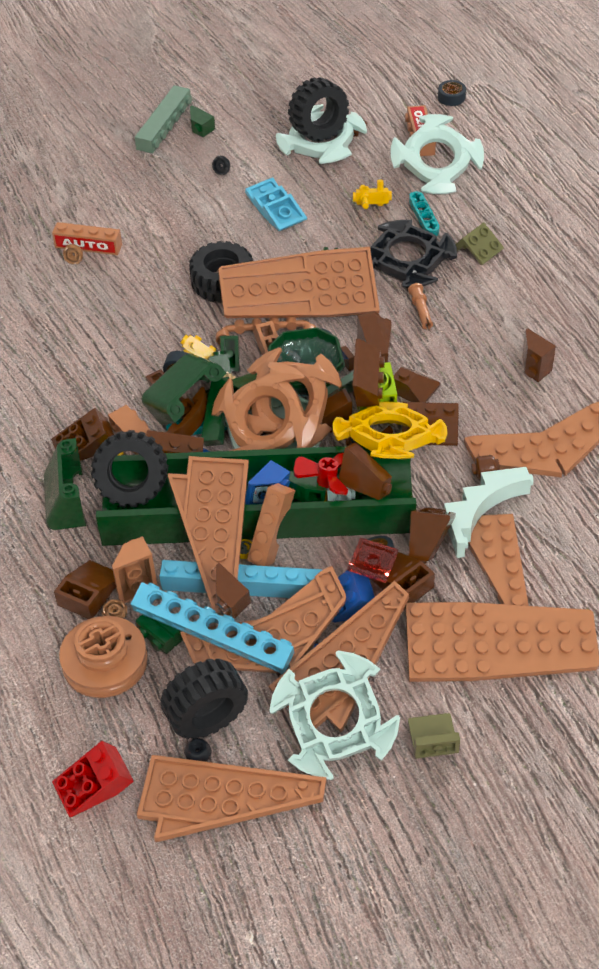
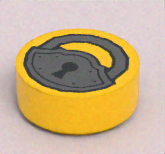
M243 539L241 541L240 559L248 558L252 544L250 540Z

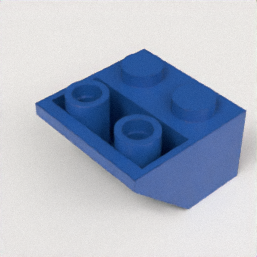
M350 567L338 577L346 594V602L332 622L347 621L375 597L367 573Z

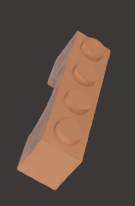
M279 483L267 488L247 561L258 566H269L275 562L279 548L277 532L283 517L291 507L295 494L294 489Z

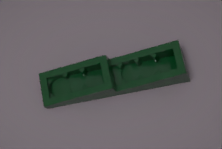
M222 377L217 382H211L201 436L204 438V445L206 446L224 445L225 414L221 413L219 416H212V410L220 389L230 379L229 377Z

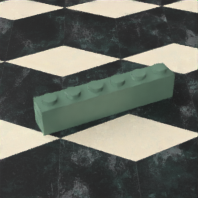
M175 85L171 88L136 134V150L154 153L162 140L166 138L168 132L172 130L173 125L179 120L182 113L185 112L187 106L191 104L192 96L189 88Z

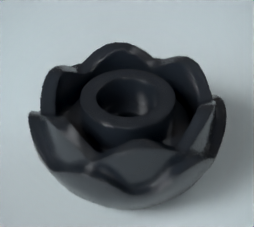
M221 155L216 156L212 162V168L215 173L226 175L230 171L231 164L229 159Z
M200 738L192 739L184 748V755L189 760L206 762L212 754L209 743Z

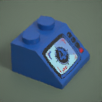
M271 460L248 482L245 505L263 504L269 486L279 483L288 487L290 484V471Z

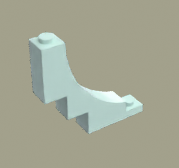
M527 467L481 472L480 486L464 487L462 501L444 503L446 514L449 512L456 513L448 533L457 558L465 557V549L468 548V542H471L473 529L486 511L504 500L530 494L533 476L529 474Z

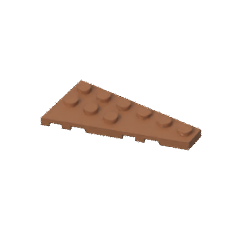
M513 514L482 515L473 529L471 542H468L472 554L483 573H486L489 579L488 582L491 587H494L501 604L529 606Z

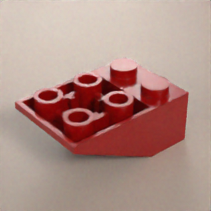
M100 741L52 781L69 817H73L118 795L134 782L117 748L104 741Z

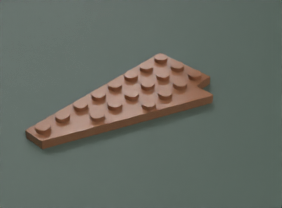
M189 456L187 475L168 473V478L211 607L216 611V614L222 615L218 610L219 606L217 605L216 565L220 563L238 580L249 460Z
M392 582L289 668L295 674V680L299 682V680L328 669H344L336 657V651L357 654L376 665L409 599V594L398 583ZM285 673L269 685L272 693H274L279 680ZM341 691L325 692L317 697L312 704L310 710L311 722L315 728H318L328 719L341 733L356 706V702L350 695Z
M152 755L137 818L158 822L154 839L155 842H160L321 803L324 801L327 777Z

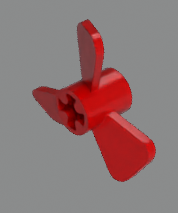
M339 453L334 458H322L319 464L304 457H298L295 460L294 476L296 478L317 476V483L321 487L329 488L335 494H348L347 487L337 478L338 468L342 465L344 453Z

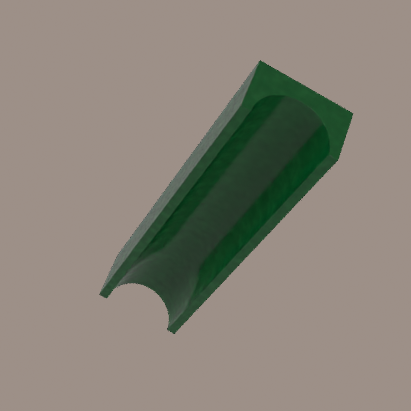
M359 445L369 455L371 454L372 451L366 449L362 445ZM347 446L164 453L167 456V478L161 491L153 500H149L145 505L139 504L134 508L126 505L124 508L119 507L120 504L118 503L113 505L109 502L110 499L102 497V511H96L102 546L123 545L140 537L144 538L146 544L188 543L189 539L169 482L168 473L187 475L189 456L249 460L248 486V482L271 460L288 471L294 472L295 460L298 457H304L319 464L322 458H334L337 454L344 453V449ZM140 454L117 455L112 462V473L120 483L127 486H137L146 479L148 464ZM372 457L392 476L390 483L392 484L391 492L380 500L355 491V499L345 501H328L327 497V501L301 502L293 498L290 509L280 523L277 539L410 533L411 511L417 508L416 498H413L411 458L388 459ZM341 467L338 468V472H337V478H338V479H339ZM263 504L245 505L242 540H253Z

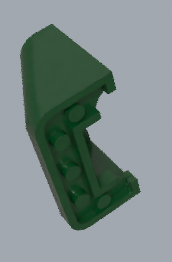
M185 354L143 393L141 400L147 410L162 426L176 423L185 411L184 405L179 398L199 380L205 383L210 381L217 382L227 373L217 363L195 354Z
M76 438L62 440L58 443L44 472L46 522L52 530L86 526L79 488L76 484H73V479L77 474L83 475Z

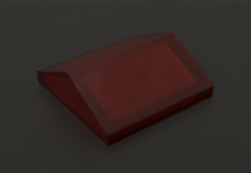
M360 537L347 571L387 583L399 549Z

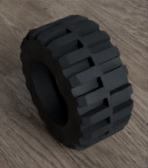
M321 77L310 78V81H304L302 86L299 85L296 88L297 91L293 92L292 100L289 101V121L296 131L310 140L318 142L324 141V139L329 140L331 136L337 135L338 131L342 130L344 122L346 123L347 121L346 116L349 114L347 95L340 86ZM325 97L326 108L323 115L319 119L311 121L313 106L318 100Z
M230 241L211 242L207 246L200 247L199 251L197 250L191 257L189 264L191 286L194 292L210 302L217 301L222 303L219 274L214 272L219 271L221 266L253 261L251 253L243 246L240 247L237 243L232 244Z
M135 430L117 432L115 435L108 437L94 454V459L91 463V477L95 480L94 486L96 489L99 488L101 491L100 495L103 498L107 497L110 499L109 502L113 505L118 503L120 504L119 507L124 508L126 505L131 506V508L137 507L139 504L145 505L149 500H153L166 481L168 472L167 456L163 453L162 446L155 442L156 439L152 436H146L144 432L140 431L137 433ZM133 451L140 454L146 460L148 475L141 484L127 486L120 483L114 477L112 462L119 453Z
M206 659L205 662L199 661L194 666H188L182 673L175 675L174 679L167 684V689L163 690L160 705L177 735L186 739L204 738L211 733L219 732L223 727H227L232 720L234 721L238 717L239 713H242L244 705L247 704L248 690L230 662L222 659Z

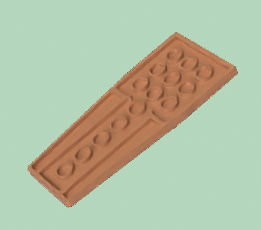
M370 247L314 251L221 266L218 271L223 313L226 318L338 317L361 315L373 311L379 313L380 311Z
M475 602L406 603L405 606L409 682L478 681L595 671L599 668V652L592 610Z

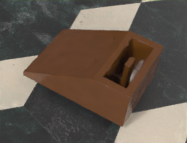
M93 408L51 440L56 449L58 443L62 440L76 438L80 460L94 457L100 445L108 437L114 435L107 417L96 408Z
M396 551V559L387 567L379 570H363L382 590L394 581L398 583L409 594L407 603H414L434 588L435 573L422 561Z
M91 560L87 561L65 576L54 590L57 606L87 619L94 618L116 588L113 569Z

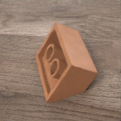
M140 537L123 544L112 565L118 598L125 604L133 600L141 582L147 585L148 583L157 585L152 553L144 538Z

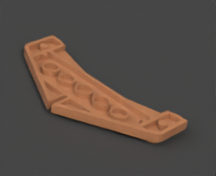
M599 402L590 404L539 433L473 435L464 438V444L474 463L475 458L478 456L493 455L495 459L499 460L500 470L527 467L530 474L562 477L563 472L564 476H566L599 444Z
M330 566L319 572L311 582L270 615L257 620L244 621V623L250 624L258 632L262 630L269 632L277 640L285 639L291 642L295 652L289 663L291 668L306 655L346 602V594L333 566ZM218 625L208 627V629L214 630L218 627ZM183 631L180 632L194 665L199 661L205 662L206 659H222L230 662L239 671L278 673ZM230 631L227 637L234 638L237 632ZM249 639L246 645L253 646L257 641ZM268 647L265 650V653L273 654L276 651V649L274 647Z

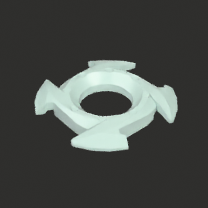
M323 104L313 106L311 121H315L323 115L324 111H320L324 108ZM351 112V114L346 116L347 121L346 123L344 122L342 130L338 131V136L329 142H309L305 136L293 127H291L289 135L276 133V142L279 149L286 156L294 150L298 154L320 158L319 164L332 163L351 156L352 153L348 146L353 139L354 130L366 134L367 128L363 119L356 112Z
M442 114L419 116L420 122L424 123V125L408 139L405 146L396 137L393 138L390 149L393 167L398 168L400 164L404 163L408 170L427 183L421 188L422 192L430 194L456 192L455 184L452 182L467 169L470 160L479 170L482 169L484 148L481 140L475 138V141L470 142L456 130L446 126L445 124L453 120L452 116ZM431 142L444 143L452 149L454 160L446 167L433 168L422 161L420 150Z
M336 651V657L344 669H328L299 680V682L295 680V674L288 669L274 690L269 709L270 713L274 714L289 705L290 721L302 751L299 755L293 754L288 761L304 773L311 776L327 777V780H333L334 777L324 761L341 760L371 748L376 751L375 757L382 761L392 748L398 734L400 722L399 715H396L380 725L379 706L368 681L370 676L375 677L378 674L380 668L364 657L344 651ZM328 691H341L350 695L359 709V719L356 726L351 732L341 737H328L321 734L313 726L310 719V710L313 702L321 694Z

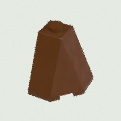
M375 311L357 315V339H361L379 348L381 357H385V363H387L391 341V320L382 318Z
M336 389L328 395L322 424L326 423L331 427V433L333 432V422L336 417L349 421V416L352 415V400L346 389Z
M353 443L345 447L339 480L347 488L378 500L389 495L392 489V484H390L392 476L358 444Z
M421 507L411 511L409 556L422 561L424 564L433 559L453 523L456 513L449 512L446 514L444 509Z

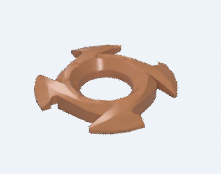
M276 348L265 353L247 371L252 375L257 373L256 379L269 374L270 369L267 367L269 362H277L282 349ZM322 354L316 357L317 362L314 365L288 361L279 362L294 367L305 375L304 380H298V382L306 386L309 393V402L304 410L305 416L309 417L311 414L320 416L315 436L307 448L313 447L322 441L332 430L326 423L322 424L328 398L326 383L339 388L342 387L339 373L333 364ZM272 397L257 400L252 405V415L247 414V425L250 431L260 436L263 432L273 434L284 422V419L277 417L272 410Z
M269 362L267 366L270 369L269 374L242 386L235 393L232 379L227 380L215 399L212 416H219L221 413L225 414L231 434L240 446V448L230 451L284 449L294 443L295 438L297 448H307L310 445L317 431L320 416L311 414L309 417L305 416L299 396L289 384L290 382L304 380V374L284 363ZM261 398H276L282 402L285 409V419L282 426L275 433L267 436H259L252 433L247 425V414L250 407Z

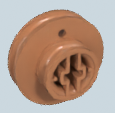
M99 616L81 622L66 635L60 647L59 659L64 677L75 691L89 697L106 698L129 690L141 679L147 667L148 655L144 637L133 623L116 616Z

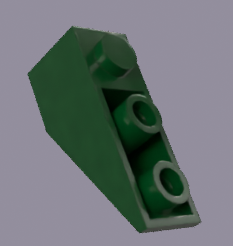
M290 471V484L288 487L295 490L293 498L301 502L325 501L327 488L318 485L317 476L296 478L294 472Z

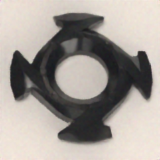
M412 219L389 221L378 225V230L383 233L370 247L373 269L376 266L384 273L403 281L402 288H409L414 283L426 286L437 282V277L428 276V274L433 272L444 259L449 258L453 260L457 258V247L448 233L445 232L439 242L437 236L433 233L412 226ZM413 242L420 244L426 253L418 260L401 261L394 258L389 250L396 243Z

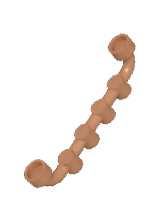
M288 317L286 321H279L278 318L269 319V321H273L276 331L279 328L295 330L297 327H303V329L316 327L308 321L296 320L295 317ZM255 318L250 324H245L243 320L238 319L234 322V325L225 326L216 333V342L221 345L220 336H230L229 332L242 334L245 331H254L255 326L262 324V321L259 318Z

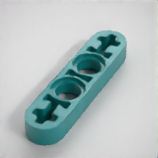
M418 191L410 193L409 204L422 229L438 236L439 223L423 193Z

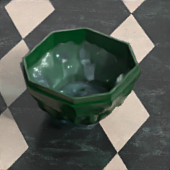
M318 327L282 332L267 349L268 352L276 348L282 349L277 360L278 363L288 361L314 365L317 362L316 357L322 354L333 364L339 374L345 367L339 339ZM298 381L289 383L298 396H309L308 390L303 383Z

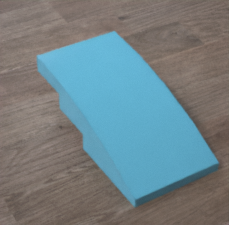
M273 177L245 189L246 195L254 206L278 231L307 220L306 215L291 193L287 194L282 185L278 186Z

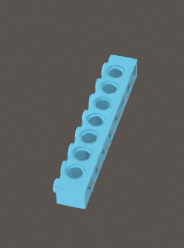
M141 582L131 602L134 611L283 674L286 672L295 653L291 642L285 639L277 640L273 638L272 634L263 630L258 632L250 624L244 622L242 624L237 623L229 615H218L210 607H199L191 599H180L176 593L159 590L160 588L153 583H148L147 585ZM154 600H162L161 604L157 606L152 605ZM174 607L181 608L178 613H171V610ZM193 615L200 616L195 622L189 621ZM211 623L219 624L214 630L208 629ZM230 631L237 632L234 638L227 637ZM249 639L257 641L253 646L246 645V642ZM268 647H274L276 649V651L273 654L265 653V650Z

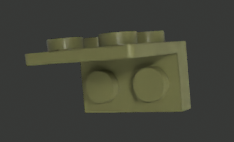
M485 222L455 244L457 251L461 248H468L481 265L504 249Z
M450 713L408 719L415 759L459 753L460 736L459 732L454 731Z

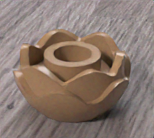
M69 244L65 247L63 256L69 264H79L83 259V251L79 246Z
M112 599L103 606L102 616H116L124 619L127 615V606L121 600Z

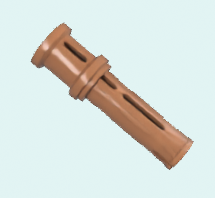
M414 283L408 288V292L412 296V304L417 308L422 328L427 329V324L428 329L433 326V322L426 305L427 297L423 294V285Z

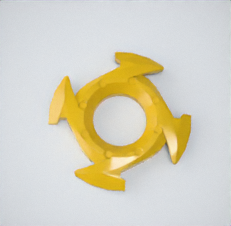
M381 401L379 406L367 407L349 416V421L336 417L333 422V433L338 441L351 437L357 443L372 451L371 457L410 459L414 458V453L409 451L429 443H436L438 445L445 442L447 426L441 419L430 426L428 418L409 409L406 403ZM392 423L403 425L410 429L403 433L386 434L375 431L370 426Z

